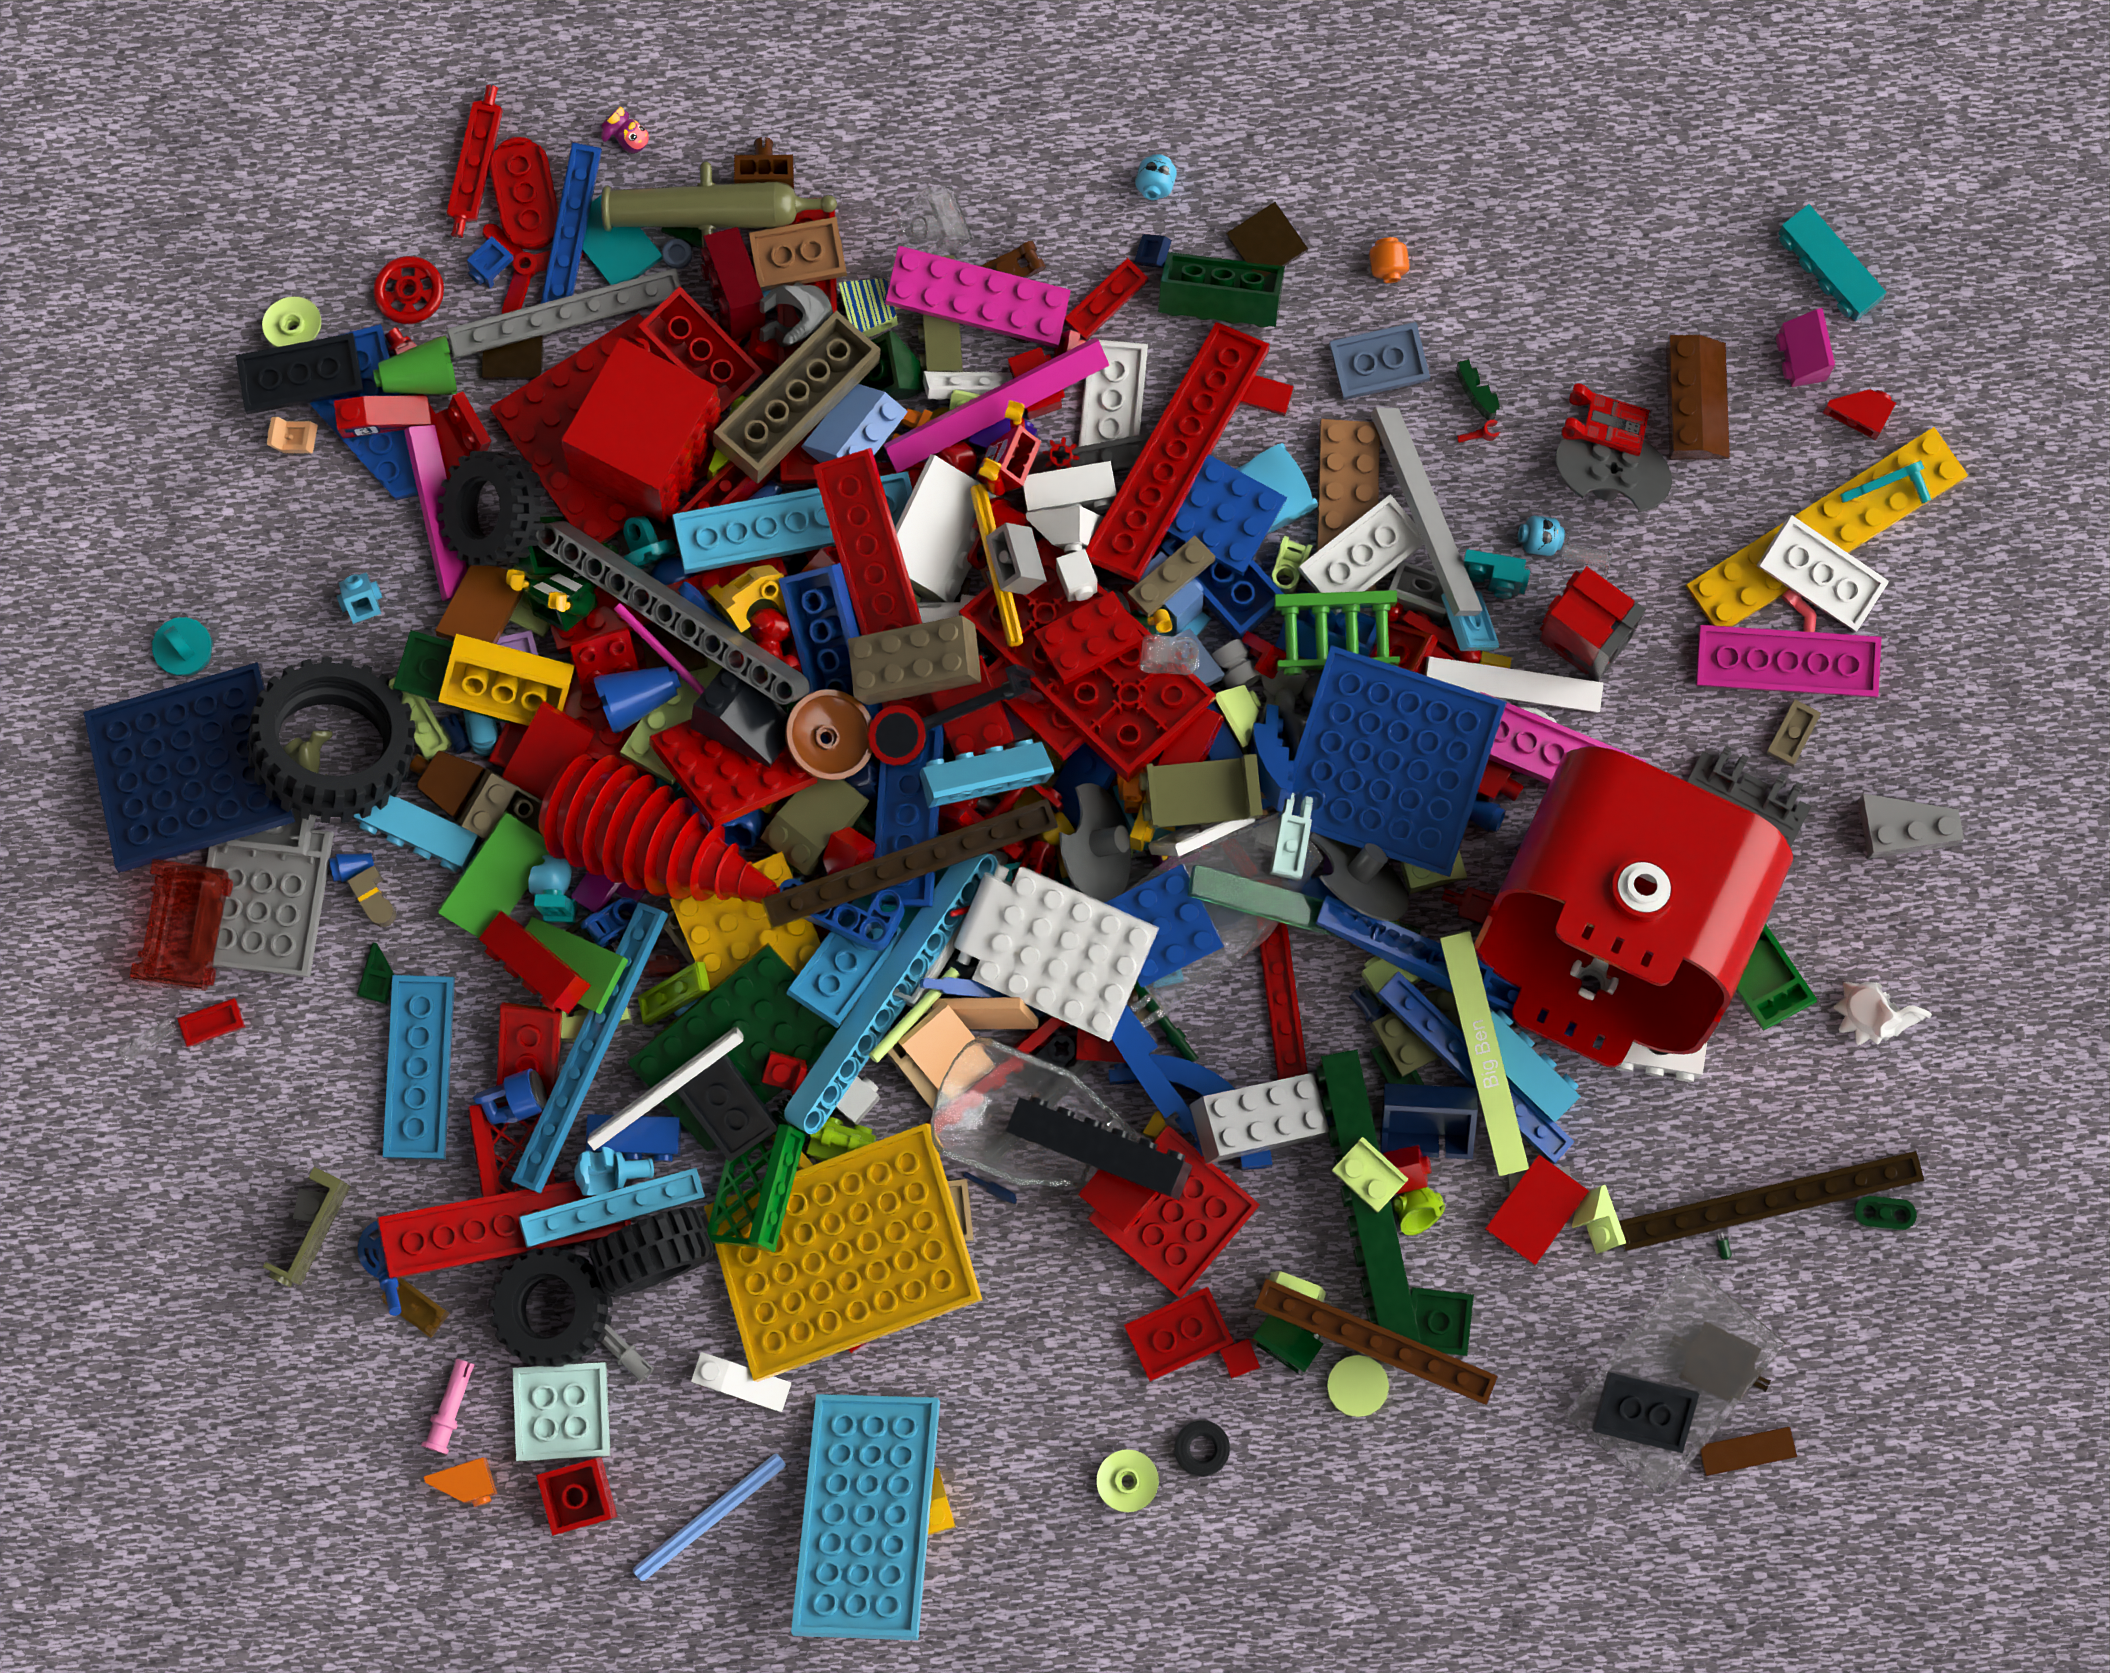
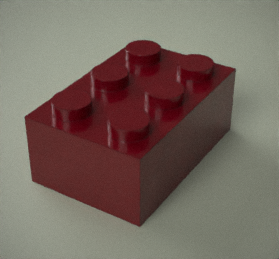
M738 227L704 235V248H700L703 264H700L704 281H710L712 287L709 289L711 301L714 306L718 305L721 313H718L722 330H728L732 340L751 335V330L765 325V313L762 314L760 312V300L764 296Z

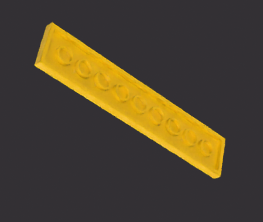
M1933 427L1802 510L1794 517L1849 553L1928 502L1921 504L1909 475L1844 503L1841 501L1840 494L1920 460L1925 468L1920 470V473L1931 499L1936 498L1967 478L1968 474L1938 431ZM1783 523L1686 584L1685 587L1712 626L1734 627L1781 597L1789 589L1757 567L1758 562Z

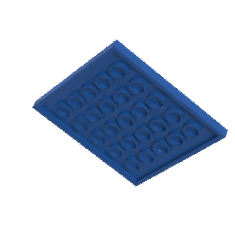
M1331 645L1294 759L1292 779H1288V781H1293L1292 793L1295 794L1292 815L1300 817L1302 801L1305 796L1312 797L1310 832H1315L1316 834L1359 848H1363L1367 843H1372L1380 847L1389 858L1450 877L1507 701ZM1281 811L1277 812L1276 821H1279V817L1282 814Z

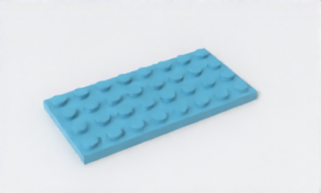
M816 1394L791 1628L793 1636L918 1640L940 1409L939 1398Z

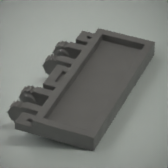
M1727 745L1724 747L1713 770L1709 769L1714 756L1703 751L1687 782L1761 816L1782 833L1791 848L1812 807L1799 801L1795 811H1791L1803 784L1799 782L1794 784L1789 798L1783 804L1775 800L1786 781L1785 775L1779 774L1768 797L1765 798L1763 795L1769 784L1745 773L1740 784L1736 783L1749 758L1748 756L1742 754L1739 757L1730 777L1721 772V769L1731 755V747Z

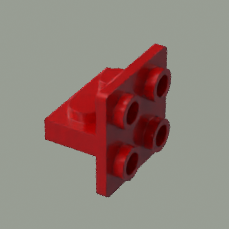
M627 627L570 643L569 648L582 692L585 695L597 692L594 677L639 670Z

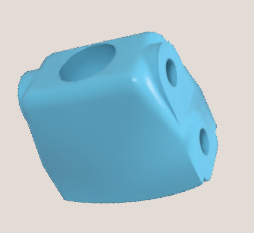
M1284 443L1269 448L1236 469L1287 497L1268 534L1305 517L1318 507V502L1315 498H1312L1310 488L1301 469L1286 451Z

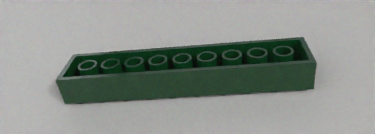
M1358 1049L1321 1056L1319 1065H1316L1314 1072L1318 1088L1323 1087L1325 1092L1321 1099L1325 1117L1331 1118L1332 1125L1329 1126L1328 1139L1330 1147L1337 1148L1338 1155L1334 1159L1335 1167L1362 1137L1378 1151L1379 1147ZM1344 1183V1186H1341L1340 1194L1343 1207H1349L1351 1216H1348V1219H1346L1350 1238L1356 1237L1357 1246L1353 1250L1356 1268L1362 1267L1364 1277H1361V1280H1359L1363 1298L1369 1297L1370 1307L1366 1310L1367 1321L1421 1343L1391 1202L1389 1200L1377 1213Z

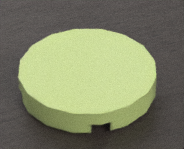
M1354 1355L1336 1363L1329 1374L1327 1389L1329 1399L1336 1409L1348 1416L1363 1417L1369 1416L1381 1408L1387 1399L1389 1382L1386 1372L1378 1362L1371 1357Z

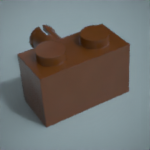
M762 137L754 141L755 155H734V184L777 181L788 184L794 189L793 154L773 155V141L770 138L765 137L764 148L762 147Z

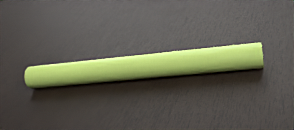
M951 967L941 978H958L960 974ZM930 989L868 1054L874 1062L878 1063L942 995L940 990Z

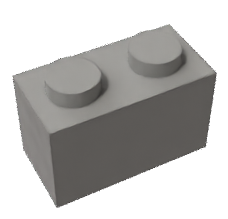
M1004 523L986 536L1002 591L1027 595L1047 581L1031 527Z

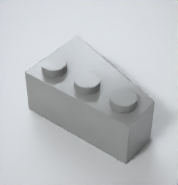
M1862 794L1858 799L1868 859L1958 846L1964 840L1958 809L1869 794Z

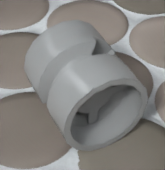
M1241 639L1233 640L1211 654V657L1225 674L1221 681L1226 689L1245 685L1247 688L1258 681L1263 675L1254 669L1256 665L1254 660L1247 659L1249 652Z

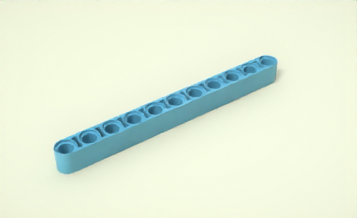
M986 853L948 868L934 889L933 906L920 909L787 1104L784 1112L787 1122L809 1134H815L823 1127L870 1058L868 1054L880 1043L907 1002L903 1001L904 998L893 995L894 990L897 987L899 992L912 996L919 986L920 980L924 978L928 969L938 958L967 915L966 913L951 917L949 913L971 905L984 873L988 872L994 875L998 862L995 856Z

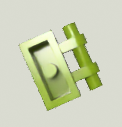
M829 1116L818 1132L810 1134L811 1140L806 1154L808 1157L826 1161L877 1141V1137L872 1134V1129L855 1124L854 1129L842 1126V1120Z

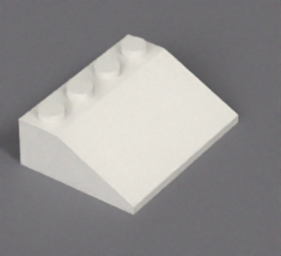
M930 454L895 530L912 588L926 599L935 602H954L969 569L972 567L967 561V556L978 532L972 528L976 519V513L970 489L973 485L981 483ZM987 491V492H988V496H989V500H990L991 498L998 497V496L992 494L991 492Z

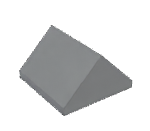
M1402 562L1397 568L1389 590H1397V602L1403 605L1405 611L1410 610L1414 613L1420 611L1432 620L1442 623L1446 608L1441 597L1444 591L1437 574L1430 570Z

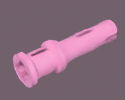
M455 1359L438 1413L431 1416L430 1421L432 1425L427 1440L422 1442V1447L448 1455L449 1450L447 1446L452 1431L456 1430L458 1426L455 1418L475 1366L474 1364Z

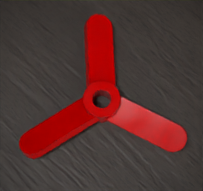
M486 224L482 231L483 237L486 240L491 236L494 237L514 258L510 263L514 267V273L502 307V314L520 310L531 278L537 272L547 270L551 250L538 254L524 252L521 248L513 245L506 238L503 230L496 224ZM523 263H530L528 268H521Z

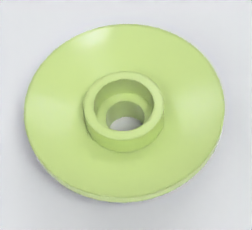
M283 298L272 304L264 314L262 321L263 333L266 339L275 347L312 341L320 331L321 315L315 304L305 298ZM292 326H298L296 329L290 330Z
M1126 1449L1112 1453L1102 1462L1097 1473V1488L1101 1498L1108 1506L1117 1511L1135 1512L1143 1509L1153 1500L1158 1490L1159 1476L1154 1463L1145 1454L1136 1450ZM1129 1475L1134 1479L1131 1487H1124L1122 1485V1478Z

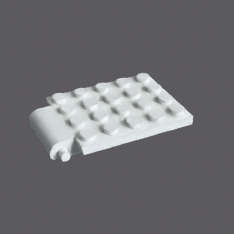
M998 865L994 875L985 872L953 945L961 951L957 961L969 965L972 956L980 959L972 980L1007 996L1020 997L1029 1006L1110 1041L1159 927L1025 867L1019 868L1013 883L1005 880L1009 869L1004 866Z

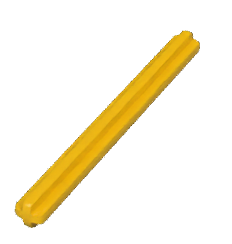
M985 484L973 485L970 489L1007 645L1009 647L1020 646L1023 643V636L1012 592L1000 589L986 541V536L996 530Z

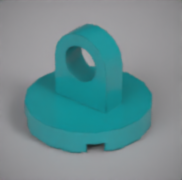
M637 516L625 521L623 532L631 553L622 558L634 566L644 569V564H651L654 560L659 562L676 554L677 548L674 539L659 542L652 524L646 517ZM636 526L640 529V537L637 535Z
M188 617L173 618L165 622L156 631L152 641V653L157 664L168 674L174 676L188 677L202 671L212 656L213 640L208 630L197 620Z

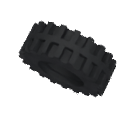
M472 451L470 456H461L458 458L460 466L452 465L448 471L452 476L450 480L443 479L441 486L446 489L445 494L438 498V503L443 504V513L438 514V521H444L445 524L441 534L442 537H449L451 540L447 547L450 551H459L456 558L460 561H468L470 565L507 567V565L520 563L518 557L527 558L531 554L528 546H537L539 539L535 536L537 530H543L545 525L540 522L541 513H546V506H541L540 497L544 496L545 492L544 488H537L536 482L540 479L538 473L529 472L532 464L529 461H520V455L509 454V452ZM490 481L499 497L500 512L493 531L485 536L478 522L477 506L483 486L486 482Z

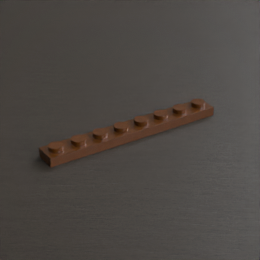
M1266 1278L1254 1305V1308L1484 1405H1487L1498 1378L1495 1374Z

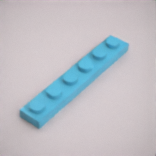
M697 1168L521 1216L518 1220L526 1248L700 1200L705 1195Z

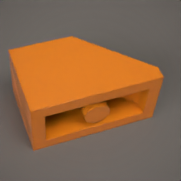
M484 1457L424 1476L425 1483L464 1503H473L474 1507L492 1502L490 1496L497 1494L487 1458Z

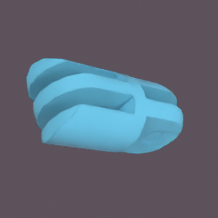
M463 710L468 740L473 747V751L480 756L490 755L498 740L496 721Z

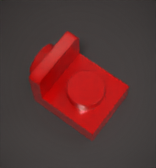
M1247 631L1242 642L1251 646L1249 653L1259 658L1254 669L1270 679H1274L1277 672H1279L1277 671V662L1285 660L1286 652Z
M770 1050L761 1082L791 1090L792 1095H794L810 1071H807L805 1060Z

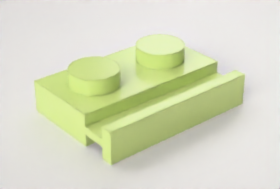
M1363 1137L1332 1169L1336 1176L1377 1213L1408 1181V1178Z

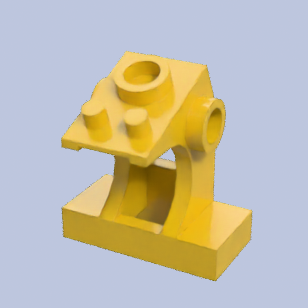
M771 565L750 568L722 589L716 584L707 590L721 614L741 633L751 626L746 619L747 611L759 599H770L773 606L778 608L784 616L787 614L779 579L784 576Z

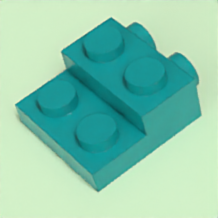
M1466 549L1463 564L1472 582H1484V579H1489L1488 591L1494 592V596L1501 599H1511L1512 596L1525 594L1530 570L1525 569L1526 559Z

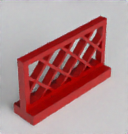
M508 1101L496 1103L498 1109L509 1105ZM481 1104L469 1106L468 1115L482 1197L501 1194V1190L505 1193L514 1192L519 1185L515 1184L510 1191L499 1183V1175L505 1167L515 1173L516 1168L510 1165L509 1162L518 1149L524 1153L525 1148L521 1145L529 1134L534 1132V1127L537 1125L541 1114H538V1117L531 1126L523 1120L518 1121L528 1131L520 1142L517 1143L504 1134L511 1123H506L500 1131L489 1123ZM491 1130L498 1134L494 1140H492ZM500 1137L515 1147L506 1161L494 1152V1145ZM496 1160L502 1164L499 1170H497ZM553 1168L545 1183V1186L548 1183V1181L549 1185L556 1184Z

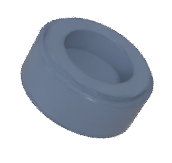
M672 239L663 247V260L672 269H683L692 260L691 247L682 239Z

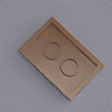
M837 217L749 233L756 276L761 291L772 290L781 285L793 286L797 282L805 284L847 276Z

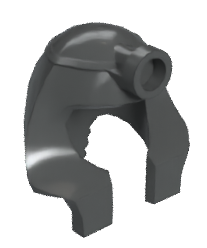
M800 282L795 283L793 286L781 285L772 289L767 296L760 300V312L764 314L776 305L785 303L793 305L800 322L795 327H785L777 320L771 321L760 328L759 340L764 343L769 339H775L779 346L783 348L807 340L833 314L827 295L818 286L803 285Z

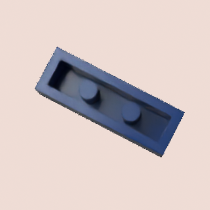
M587 1114L585 1151L600 1153L602 1152V1147H608L614 1150V1152H621L624 1155L625 1161L642 1160V1156H654L655 1162H672L673 1157H680L682 1123L679 1121V1117L641 1116L594 1151L588 1144L589 1134L614 1115Z

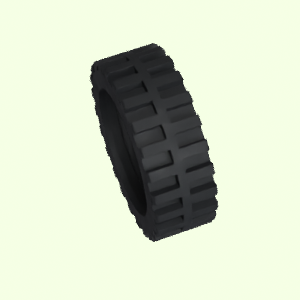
M322 657V662L318 664H312L311 659L303 660L301 668L294 670L292 665L284 668L281 679L273 676L268 681L267 691L261 690L259 692L256 706H253L247 743V750L249 751L248 763L250 768H255L254 779L258 785L266 784L265 795L270 800L278 797L281 800V808L289 812L291 808L300 811V818L309 820L310 815L320 816V823H330L331 817H341V822L345 823L351 822L352 815L359 813L362 819L370 816L372 807L375 805L381 810L388 804L389 794L396 797L400 792L402 781H406L415 742V721L410 720L412 709L409 703L402 704V691L392 690L389 687L390 679L387 676L381 674L379 678L371 674L373 667L366 664L361 669L352 666L353 660L345 658L343 659V664L332 663V657ZM315 705L342 706L363 715L377 728L383 738V749L379 760L363 771L344 776L323 775L300 766L287 755L280 744V728L287 717L303 708Z

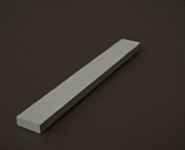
M674 268L446 330L454 359L659 305L681 286L677 269Z
M1375 408L1370 413L1452 613L1454 616H1477L1483 609L1399 408Z

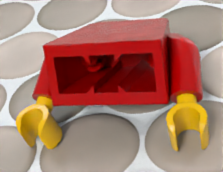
M1011 400L1008 402L1004 416L1011 419V430L988 446L981 465L976 469L977 479L986 485L987 491L996 496H1001L1007 491L1024 485L1042 442L1025 428V420L1022 418L1025 405Z

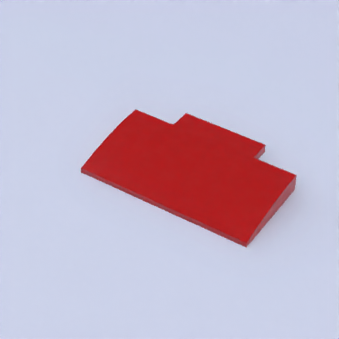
M1044 537L1036 545L1047 581L1027 595L1012 593L1023 636V643L1020 646L1009 647L1007 645L993 583L989 584L959 610V616L962 615L975 624L977 639L998 658L987 668L995 688L1000 687L1001 683L1009 681L1005 668L1014 664L1031 669L1036 674V677L1029 679L1031 690L1042 693L1044 700L1032 704L1015 697L1010 700H1001L1002 704L1062 761H1065L1086 742L1128 783L1143 770L1146 764L1151 763L1216 699V694L1127 610L1126 612L1143 637L1144 644L1063 685L1036 642L1033 632L1106 595L1108 592L1097 583V593L1093 594L1089 599L1068 602L1056 572V558L1067 554Z

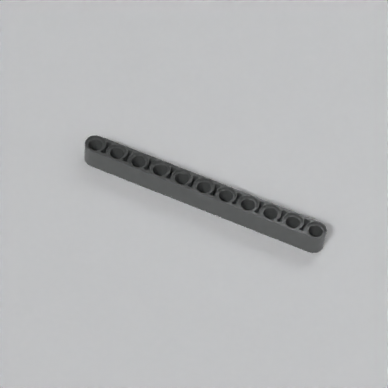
M563 520L546 523L543 530H537L535 535L539 539L537 545L542 550L777 703H792L808 695L810 686L803 674L570 523ZM693 622H694L695 625H696V631H695V629H694V627H693ZM741 653L744 657V662L741 659ZM764 669L768 672V678L765 675ZM788 684H790L792 688V693L789 691Z

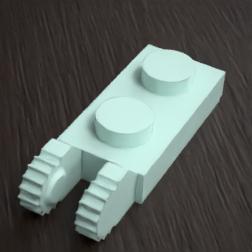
M1292 793L1291 800L1285 799L1284 808L1279 817L1269 874L1299 881L1302 879L1309 841L1313 799L1312 797L1305 796L1301 803L1300 817L1292 815L1295 794Z

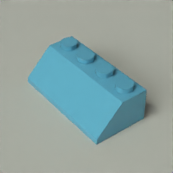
M1028 739L1015 743V748L1004 750L1003 746H996L986 749V754L974 756L973 752L957 755L955 757L956 761L944 763V759H936L926 762V767L920 771V777L928 808L1046 783L1054 773L1052 763L1042 742L1033 744V740Z

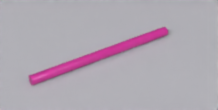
M621 603L614 608L699 695L704 692L705 688Z

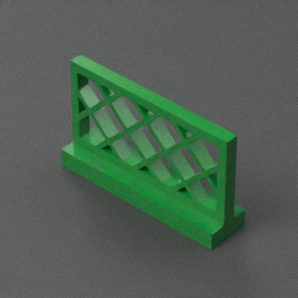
M779 1124L777 1131L733 1161L729 1162L726 1158L707 1228L711 1243L754 1247L766 1252H775L805 1134L790 1125ZM772 1135H776L773 1147L767 1151L764 1142ZM759 1147L763 1156L751 1165L747 1156ZM743 1161L746 1170L735 1178L733 1175L734 1168ZM767 1163L766 1175L763 1179L759 1180L756 1171ZM751 1176L755 1185L746 1193H743L739 1185ZM735 1190L738 1199L727 1207L725 1203L727 1195ZM759 1192L758 1205L752 1210L748 1201ZM743 1206L747 1215L735 1223L732 1214ZM727 1219L731 1228L723 1235H717L719 1225ZM752 1222L749 1239L743 1238L740 1230Z

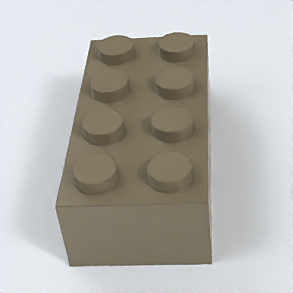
M962 615L848 639L854 698L866 705L981 683L975 624Z

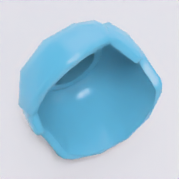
M551 855L542 856L545 862L542 865L533 866L530 871L528 881L529 892L535 897V894H543L545 889L561 890L562 895H564L571 882L572 870L570 864L566 859H556Z

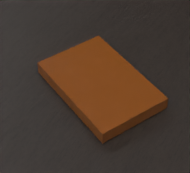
M470 565L435 630L436 636L454 642L457 633L497 644L524 593L523 589L515 591L506 583L508 572L506 569L497 566Z

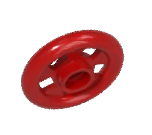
M416 256L399 257L388 262L379 271L374 282V300L378 309L388 319L400 324L420 323L431 317L441 305L444 295L443 279L437 268L429 261ZM415 268V275L402 277V269ZM429 277L432 288L424 290L421 280ZM389 279L397 281L394 286V292L385 290ZM407 287H413L414 293L405 295L404 290ZM424 298L427 304L417 311L413 304ZM395 299L405 305L401 312L391 306Z

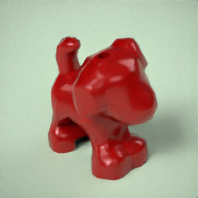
M772 607L755 611L748 621L751 625L748 628L749 633L755 639V644L802 674L800 661L791 654L784 656L781 649V642L793 634L789 617L782 615ZM741 653V659L744 662V657Z

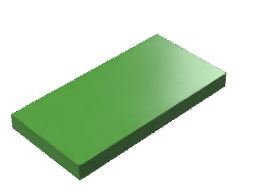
M505 810L438 908V913L477 938L483 934L500 911L509 915L529 886L528 881L532 867L542 865L545 862L542 856L550 855L541 833Z
M532 916L526 929L591 985L577 1004L601 1015L628 959Z

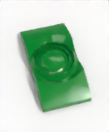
M1765 923L1736 989L1745 1009L1763 1031L1817 1002V998Z

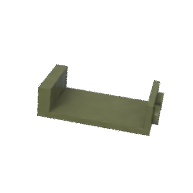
M1256 754L1244 755L1238 759L1153 766L1152 763L1146 764L1143 767V772L1139 773L1140 790L1146 792L1147 802L1142 803L1143 820L1149 821V829L1259 819L1263 815Z
M313 1167L308 1178L329 1189L289 1271L286 1272L267 1262L263 1266V1268L271 1271L268 1276L269 1278L290 1288L293 1282L300 1286L302 1285L351 1187L341 1179L316 1167Z

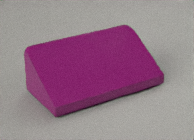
M588 871L571 894V898L575 899L576 903L586 910L596 913L605 907L621 883L611 882L605 874L596 876Z

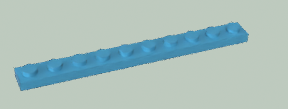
M641 902L638 903L616 951V954L628 959V962L601 1015L589 1010L512 1177V1182L541 1194L668 917V914L663 910Z

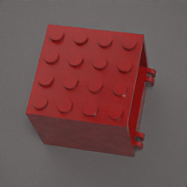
M620 337L562 438L569 476L665 525L668 518H672V514L678 512L681 504L678 500L682 493H688L695 480V477L692 475L697 466L702 468L709 455L707 448L711 441H713V432L721 425L722 417L720 416L721 408L719 407L718 389L716 385L651 353L649 343L645 339L636 338L637 343L635 345Z

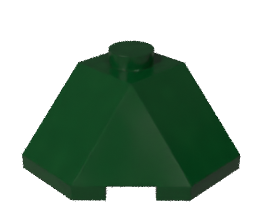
M888 331L871 340L881 349L879 363L858 384L886 392L895 401L908 399L925 391L920 361L894 331Z

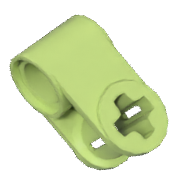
M1284 536L1271 580L1284 594H1293L1302 575L1298 571V567L1309 559L1313 545L1308 544L1304 546L1290 541L1288 536ZM1281 575H1287L1292 579V583L1282 585L1277 581V578Z

